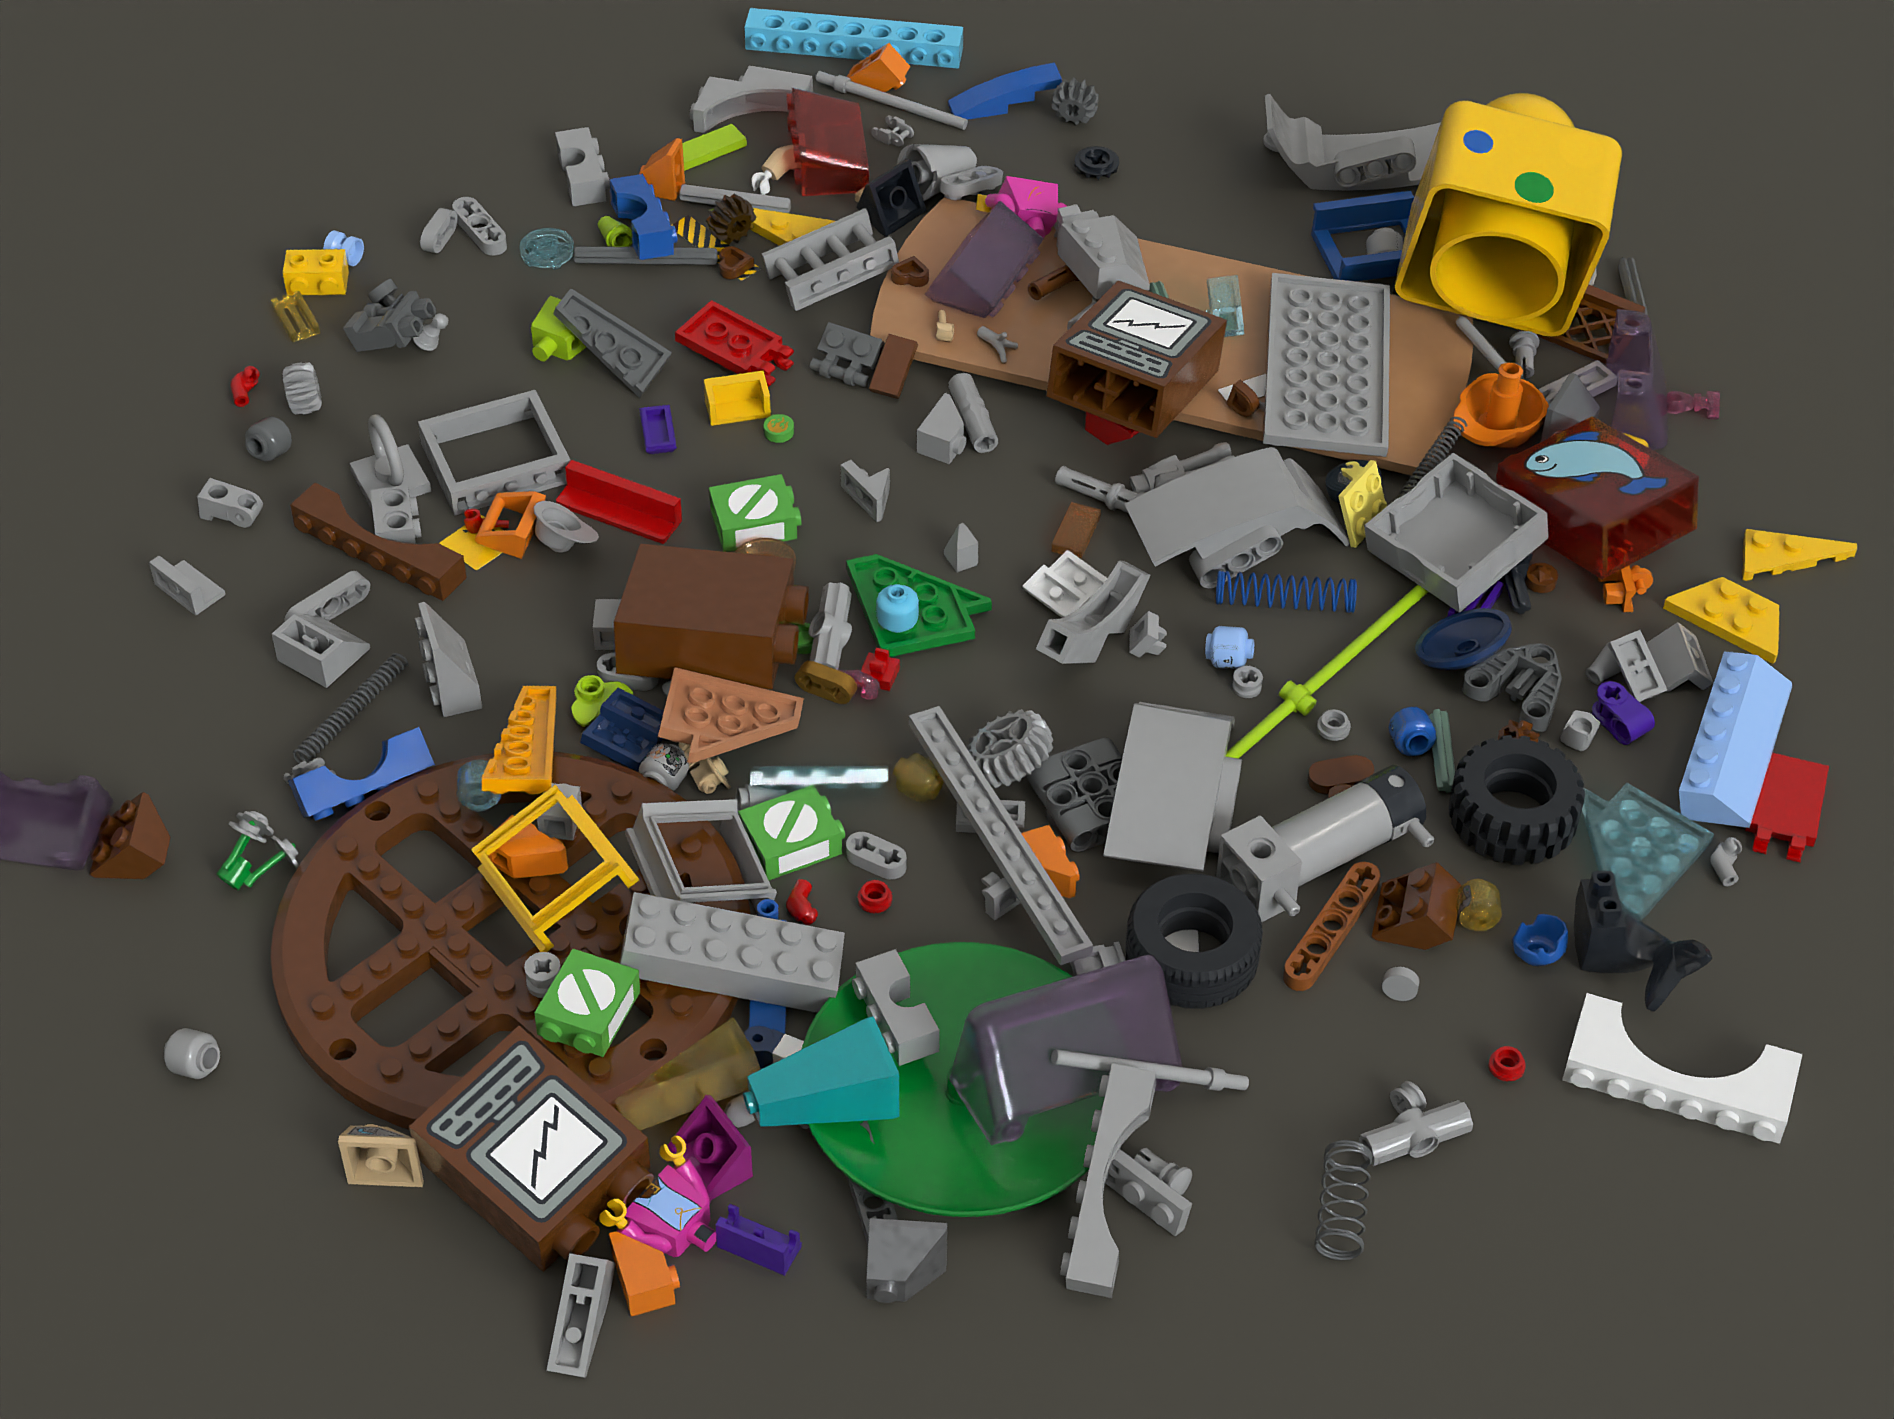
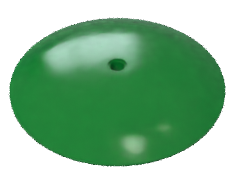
M949 942L931 944L899 952L898 954L910 975V998L895 1004L901 1007H914L922 1003L926 1004L939 1028V1052L900 1066L891 1053L899 1072V1117L894 1119L867 1120L874 1143L870 1140V1134L867 1129L860 1125L863 1121L808 1124L814 1139L825 1155L853 1182L888 1202L919 1212L951 1217L989 1216L1020 1210L1040 1203L1078 1181L1089 1171V1168L1084 1167L1087 1145L1094 1146L1097 1133L1091 1132L1095 1109L1102 1110L1104 1097H1099L1101 1079L1103 1074L1110 1075V1072L1052 1064L1051 1054L1054 1049L1127 1059L1119 1031L1099 1000L1084 985L1057 966L1034 955L1008 947L975 942ZM856 974L838 988L836 998L829 997L819 1010L808 1029L802 1049L868 1018L866 1012L867 1005L864 999L859 1000L853 989L852 979L856 978Z

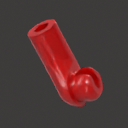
M254 366L245 367L244 371L238 373L231 381L230 386L234 404L238 407H244L249 403L248 392L258 383L260 372Z
M799 879L789 895L786 909L796 921L799 922L801 920L804 925L808 926L816 920L818 911L812 908L811 903L807 900L812 890V885L806 880Z

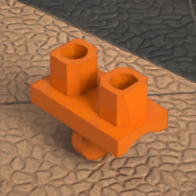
M1625 549L1616 550L1615 559L1598 561L1597 575L1599 582L1616 581V583H1604L1603 585L1605 605L1622 604L1623 612H1633L1634 608L1631 598L1636 592L1640 595L1646 593V589L1653 583L1652 573L1648 569L1640 568L1638 565L1630 569Z

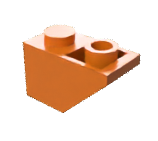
M512 814V815H511L505 822H503L499 827H501V826H502L503 824H505L508 820H510L512 817H514V815ZM532 823L488 855L497 869L514 879L560 874L568 869L566 847L559 839L542 833Z
M1050 825L1021 833L1061 896L1066 898L1075 897L1076 882L1080 880V875L1075 862H1070L1066 856V849L1062 838L1055 836Z

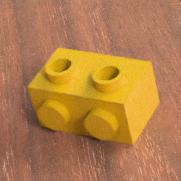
M345 249L286 250L283 278L287 295H346L349 269Z

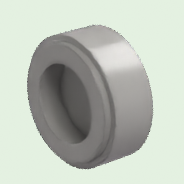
M1393 967L1386 971L1382 989L1388 997L1398 1001H1408L1417 995L1419 977L1415 972L1405 967Z

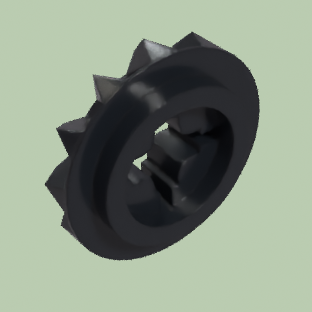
M1092 146L1084 148L1076 154L1074 166L1077 167L1079 174H1085L1087 178L1096 177L1098 180L1102 176L1110 178L1111 174L1117 173L1119 157L1108 148Z

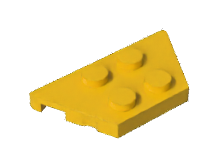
M1724 577L1714 579L1665 599L1663 609L1754 655H1758L1772 664L1776 662L1779 641V604Z

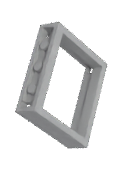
M536 390L418 421L421 445L454 516L462 514L468 509H480L491 506L497 493L540 492L567 484L565 467L571 460ZM535 418L553 456L456 483L438 445L439 443ZM555 471H561V473L555 475ZM465 497V500L458 502V498Z

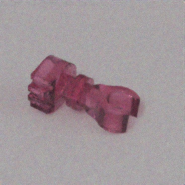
M1707 390L1706 397H1701V393H1694V396L1680 391H1671L1667 394V411L1672 414H1679L1694 409V412L1706 409V417L1708 419H1719L1720 391Z

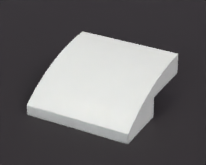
M1067 550L1051 567L1048 568L1043 565L1022 587L1023 590L1063 618L1082 607L1100 589L1107 578Z

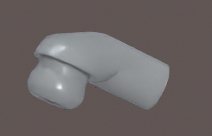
M1729 837L1725 842H1721L1710 857V862L1723 886L1727 887L1735 884L1739 879L1732 864L1737 859V854L1742 851V845L1733 837Z

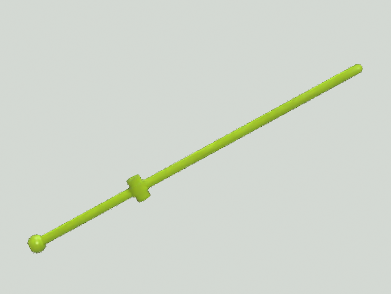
M1419 585L1415 586L1303 685H1296L1291 680L1288 681L1279 692V697L1285 701L1227 751L1226 757L1239 759L1292 711H1299L1304 716L1309 714L1317 702L1311 695L1417 603L1428 591Z

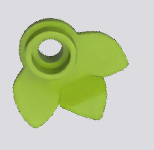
M584 676L578 681L574 690L576 701L571 707L572 715L579 725L585 727L599 716L601 705L617 688L632 695L633 691L626 684L618 681L604 683L598 676Z

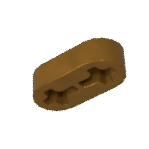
M805 661L794 677L797 685L804 691L838 704H847L858 688L857 683L850 675L814 661Z

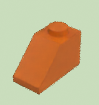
M887 43L855 64L847 77L851 78L852 82L887 92L892 88L897 90L906 82L907 78L905 75L911 66L890 43Z
M680 138L674 139L652 154L647 164L643 165L640 169L639 174H643L647 183L653 185L655 197L675 201L680 193L681 186L685 184L683 144Z
M617 1231L609 1233L613 1261L616 1263L615 1267L630 1316L675 1305L674 1289L680 1288L675 1265L668 1266L664 1253Z

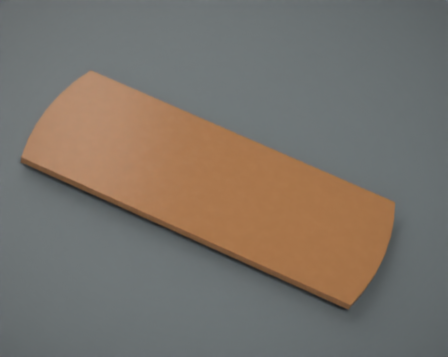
M944 197L924 216L897 253L899 262L912 256L920 260L929 269L928 284L922 287H914L910 284L897 285L891 280V269L888 270L873 312L870 336L880 338L884 343L888 334L917 341L918 347L913 360L1047 391L1053 344L1068 331V321L1092 303L1093 295L1081 281L1074 280L1042 297L1040 300H1034L1028 292L1029 283L1066 265L1058 255L1056 247L1057 237H1054L1056 229L1054 226L1050 233L1045 235L1042 240L1031 241L1027 233L1011 230L1005 217L996 208H993L992 212H983L976 210L975 202L961 199L951 200ZM1138 239L1149 284L1160 281L1164 284L1169 299L1227 320L1218 372L1174 420L1263 441L1264 412L1258 409L1251 416H1241L1226 404V399L1218 389L1233 385L1240 379L1245 381L1266 374L1272 273L1305 275ZM1390 294L1389 440L1387 457L1298 447L1291 448L1347 461L1373 460L1376 461L1379 468L1412 475L1416 467L1419 466V463L1422 462L1425 454L1428 453V450L1437 440L1441 431L1447 426L1450 418L1453 417L1454 411L1460 403V395L1467 387L1472 363L1473 343L1456 324L1457 318L1464 315L1413 303L1400 296ZM940 310H944L946 313V323L954 324V335L951 342L936 339L937 322H939L938 312ZM1464 316V317H1466V318L1472 323V325H1473V318H1472V317H1468V316ZM985 326L997 334L1006 332L1007 337L1005 339L1018 343L1017 349L1004 347L1007 362L1002 363L1000 355L994 346L977 336L980 327ZM1265 396L1259 397V401L1265 403Z

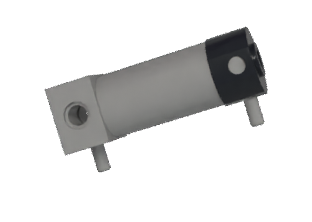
M1393 764L1356 782L1354 786L1272 827L1260 815L1221 835L1216 877L1231 883L1242 891L1257 908L1261 922L1283 911H1286L1289 916H1295L1300 912V906L1296 903L1298 887L1408 832L1423 847L1431 846L1434 842V837L1422 826L1426 820V805L1423 795L1412 776L1402 767Z

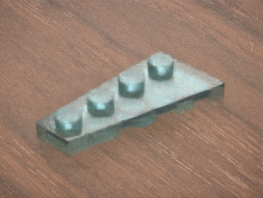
M753 766L750 771V785H760V787L780 788V784H793V788H805L827 783V788H847V783H861V788H881V782H888V766Z

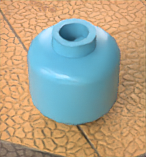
M900 584L890 585L882 589L876 601V616L879 624L884 629L895 633L913 628L919 616L917 593L912 588Z

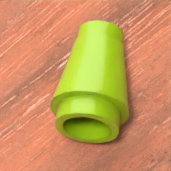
M604 216L598 221V229L608 247L631 246L632 230L627 225L610 216Z

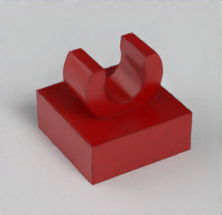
M876 648L875 654L869 652L859 673V684L890 691L900 669V659L889 657V650Z

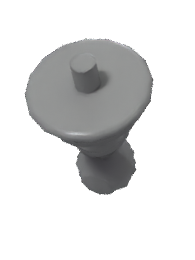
M439 313L433 317L432 323L424 324L423 331L419 337H412L416 345L426 351H432L437 348L440 329H444L448 325V317Z

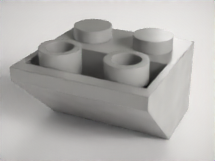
M293 614L272 633L277 660L326 688L370 649L369 643L317 616Z

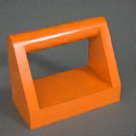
M535 491L497 493L478 530L475 541L485 547L522 559L535 532L537 517L534 514V506L538 502L545 501L546 495ZM503 507L523 514L516 530L492 531Z

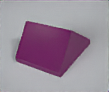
M706 1095L675 1136H680L685 1141L686 1150L683 1157L691 1160L703 1180L710 1200L753 1177L751 1146L713 1097ZM670 1141L667 1145L671 1153L676 1154V1147Z

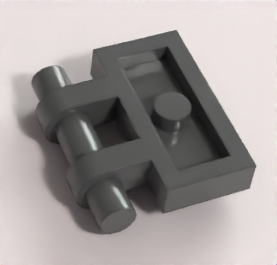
M828 322L817 348L820 353L827 356L823 361L813 358L810 363V369L819 372L820 376L826 378L833 376L842 379L844 384L850 386L857 384L866 387L869 376L861 374L862 368L875 369L885 343L880 338ZM841 359L851 364L846 369L837 366V362Z

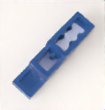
M1055 62L1029 67L972 87L948 100V106L952 115L967 120L1008 114L1009 104L1035 101V92L1057 88V85L1062 83V78Z

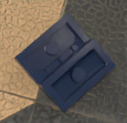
M617 688L601 705L599 716L582 733L580 743L639 772L640 764L648 752L663 740V738L658 737L664 711Z

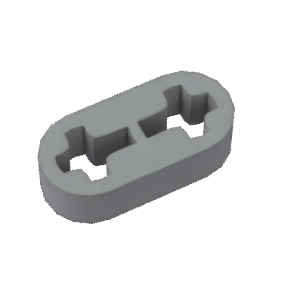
M445 208L437 210L422 232L420 245L423 251L438 254L443 249L456 229L458 221L456 211Z
M615 653L604 654L597 661L598 677L604 683L618 681L626 684L630 689L638 691L651 690L658 684L659 678L616 674Z
M856 832L848 837L846 841V857L853 865L889 880L900 878L905 874L907 857L906 852L901 847L867 832Z

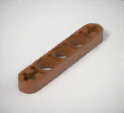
M1359 862L1350 868L1287 959L1284 966L1283 980L1289 988L1296 991H1304L1314 985L1377 892L1381 877L1377 866L1369 862ZM1364 877L1369 878L1365 879V881L1362 883L1361 889L1357 887L1358 879L1362 880ZM1349 897L1353 898L1358 904L1353 907H1346L1339 900ZM1326 921H1336L1342 927L1338 930H1329L1324 927L1323 923ZM1311 944H1318L1324 947L1326 951L1321 954H1314L1308 951L1307 947ZM1303 962L1306 963V973H1301L1299 976L1295 975L1294 973H1298L1303 967Z

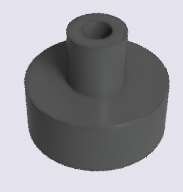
M388 279L371 291L368 297L372 303L380 304L384 302L386 306H391L396 300L393 294L398 290V287L392 279Z

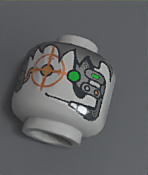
M656 744L641 762L639 773H642L644 777L656 780L674 791L687 775L689 763L683 750L673 744Z

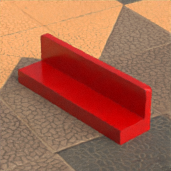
M571 460L565 467L567 486L556 498V503L568 508L572 512L661 544L666 543L682 522L681 498Z

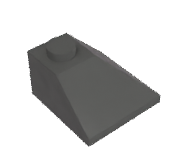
M1570 372L1547 409L1540 448L1557 443L1562 438L1574 433L1599 431L1601 421L1597 420L1600 406L1574 373Z

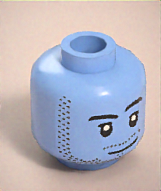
M1218 626L1213 630L1212 634H1207L1205 645L1206 659H1211L1212 665L1216 668L1238 669L1245 666L1247 658H1253L1254 639H1248V633L1245 628Z

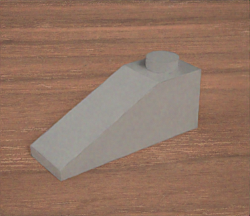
M569 1254L546 1371L586 1378L608 1305L615 1262Z

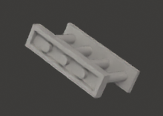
M862 209L762 253L768 278L773 279L783 275L787 280L785 285L788 297L795 311L890 270L892 266L899 263L895 242L890 236L879 241L872 237V227L866 209ZM859 240L866 246L852 253L845 247ZM831 252H835L838 255V259L824 264L820 257ZM807 263L814 269L800 276L793 270Z

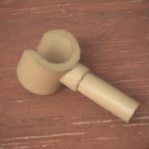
M940 310L938 312L939 322H937L936 339L951 342L954 335V324L946 323V313L944 310Z

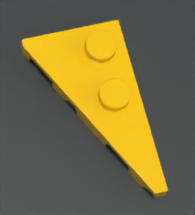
M753 208L757 218L752 222L754 228L750 230L780 246L835 221Z
M1746 529L1743 537L1742 580H1752L1754 574L1766 571L1776 575L1786 570L1795 571L1814 567L1817 565L1818 560L1832 558L1834 562L1846 560L1849 557H1855L1857 543Z

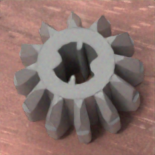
M300 362L285 367L282 373L283 383L291 411L295 415H305L319 410L322 405V396L313 365L310 362Z

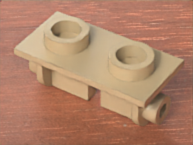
M679 742V748L683 750L688 760L691 745ZM719 756L689 763L690 773L698 789L705 794L713 793L716 790V786L720 783H723L728 789L731 788L725 777L729 771Z

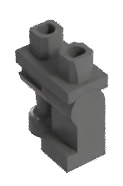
M409 291L406 296L403 294L399 295L391 306L383 307L379 303L367 304L363 311L353 314L343 329L356 352L389 348L395 344L398 348L406 347L412 337H419L423 331V322L426 319L433 318L436 314V308L430 298L420 299L416 291Z

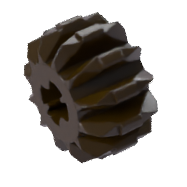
M735 193L730 197L724 195L721 202L715 201L716 206L708 210L710 216L706 219L711 234L727 245L732 243V241L738 243L742 236L747 237L748 230L754 228L752 222L757 218L752 205Z

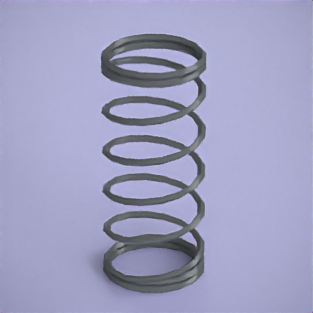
M1338 1140L1330 1143L1324 1152L1323 1167L1326 1173L1322 1176L1321 1180L1324 1190L1320 1193L1319 1198L1322 1207L1318 1210L1317 1217L1320 1224L1316 1228L1314 1245L1321 1254L1336 1260L1356 1258L1364 1249V1242L1359 1235L1365 1232L1366 1227L1357 1219L1367 1214L1366 1207L1360 1202L1368 1198L1369 1192L1361 1185L1370 1181L1371 1176L1365 1169L1372 1164L1373 1154L1369 1148L1357 1141ZM1339 1146L1355 1147V1148L1339 1149V1150H1336V1151H1334V1152L1328 1154V1152H1329L1331 1149L1335 1148V1147H1339ZM1355 1151L1366 1155L1368 1160L1361 1165H1343L1333 1161L1330 1157L1339 1152ZM1327 1163H1329L1334 1168L1328 1170ZM1336 1169L1348 1172L1361 1170L1367 1175L1365 1181L1358 1183L1346 1182L1334 1177L1330 1172ZM1329 1175L1333 1180L1339 1183H1334L1326 1187V1176ZM1340 1185L1356 1186L1364 1190L1365 1196L1356 1200L1345 1199L1334 1195L1328 1189ZM1325 1192L1338 1200L1324 1204L1323 1197ZM1338 1202H1349L1361 1206L1364 1211L1359 1216H1343L1329 1210L1326 1206ZM1325 1209L1336 1217L1323 1221L1321 1218L1322 1211ZM1338 1219L1350 1220L1360 1224L1362 1229L1360 1232L1354 1233L1346 1229H1331L1325 1223ZM1322 1226H1323L1325 1229H1327V1230H1324V1231H1321V1232H1320V1228H1321ZM1327 1235L1349 1237L1357 1241L1360 1248L1353 1251L1338 1250L1325 1244L1321 1238ZM1319 1242H1320L1324 1247L1330 1249L1331 1251L1337 1252V1253H1333V1252H1330V1251H1328V1250H1325L1323 1247L1320 1246Z

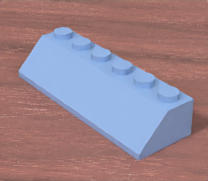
M1725 651L1723 653L1679 789L1681 819L1750 828L1792 689V682L1758 655Z

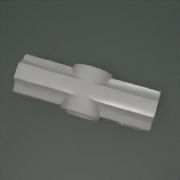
M829 582L823 586L819 612L814 616L809 627V635L814 638L810 661L838 670L842 648L848 642L852 632V626L847 622L852 593L849 591L850 587L841 582Z
M1459 1100L1425 1112L1420 1108H1412L1398 1115L1393 1123L1360 1134L1359 1143L1364 1144L1371 1150L1373 1166L1406 1154H1410L1413 1158H1419L1432 1152L1440 1142L1471 1132L1473 1122L1467 1105ZM1362 1154L1364 1159L1367 1161L1368 1157Z

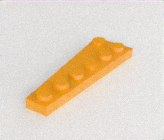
M556 686L522 687L514 705V710L511 711L508 718V726L501 733V742L496 744L494 757L489 760L482 775V791H490L494 794H504L508 791H525L528 794H540L552 787Z

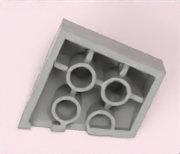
M1111 215L1086 220L1076 219L1073 222L1061 223L1058 255L1095 299L1101 298L1118 280L1144 290H1149L1150 284L1137 236L1117 217Z

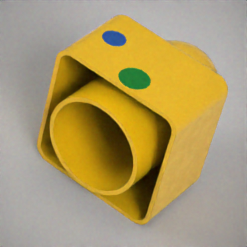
M1509 94L1499 97L1486 105L1464 100L1451 104L1443 115L1411 206L1395 283L1397 294L1401 298L1413 303L1530 331L1543 336L1552 337L1564 334L1572 323L1609 239L1622 158V150L1619 143L1609 136L1575 128L1571 119L1558 105L1535 94Z

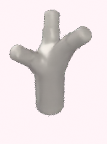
M985 326L980 327L977 332L978 337L994 346L1000 355L1002 363L1007 362L1004 347L1018 348V343L1005 339L1007 337L1006 332L997 334Z

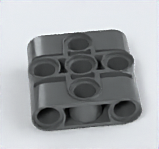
M1100 738L1049 756L1047 760L1041 761L1040 768H1035L1031 771V775H1025L1046 809L1047 821L1051 825L1058 827L1070 848L1075 852L1084 851L1106 843L1123 758L1109 738Z

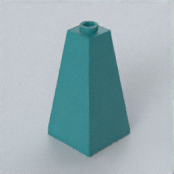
M874 1016L857 1022L747 1076L748 1092L743 1093L746 1109L749 1114L755 1113L760 1127L883 1120L899 1117V1072Z

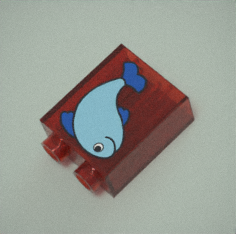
M1593 416L1565 430L1555 432L1550 438L1518 454H1512L1498 464L1496 475L1498 485L1516 492L1547 512L1549 538L1543 543L1602 580L1697 529L1699 476Z

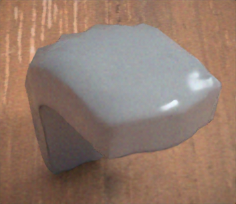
M1575 710L1560 736L1561 742L1580 752L1586 750L1599 729L1600 721L1588 712Z

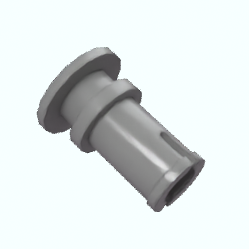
M1520 331L1510 337L1509 344L1515 356V363L1521 366L1523 370L1526 369V378H1530L1534 375V356L1536 355L1540 340L1533 332Z
M1148 1148L1141 1149L1140 1153L1145 1158L1137 1154L1134 1160L1182 1196L1191 1182L1192 1171L1188 1167L1180 1168L1175 1163L1168 1164L1153 1154Z

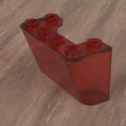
M791 87V93H786L787 110H789L787 126L788 132H791L792 145H794V163H799V168H794L795 185H801L802 196L856 193L869 183V165L859 103Z

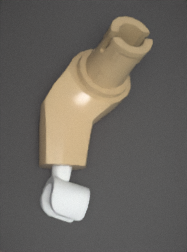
M802 144L777 148L761 167L763 172L752 176L753 191L760 187L761 194H767L770 191L769 179L778 180L789 169L801 170L805 166L827 169L829 167L828 163H830V152L828 150L806 149Z

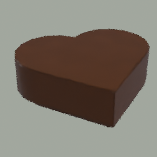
M734 246L725 247L719 253L720 275L723 278L735 279L755 266L753 257Z
M912 256L892 266L891 280L897 285L910 284L914 287H922L929 282V269L915 256Z

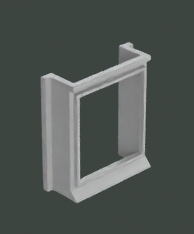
M737 799L642 803L634 827L626 828L625 835L652 896L688 903L751 899L756 912L759 902L765 899L774 900L777 891L772 889L738 815ZM722 820L719 830L736 859L745 884L684 888L657 823Z

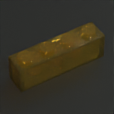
M733 1017L611 1101L610 1105L641 1131L695 1110L706 1095H711L717 1102L748 1090L747 1076L761 1069L753 1047Z

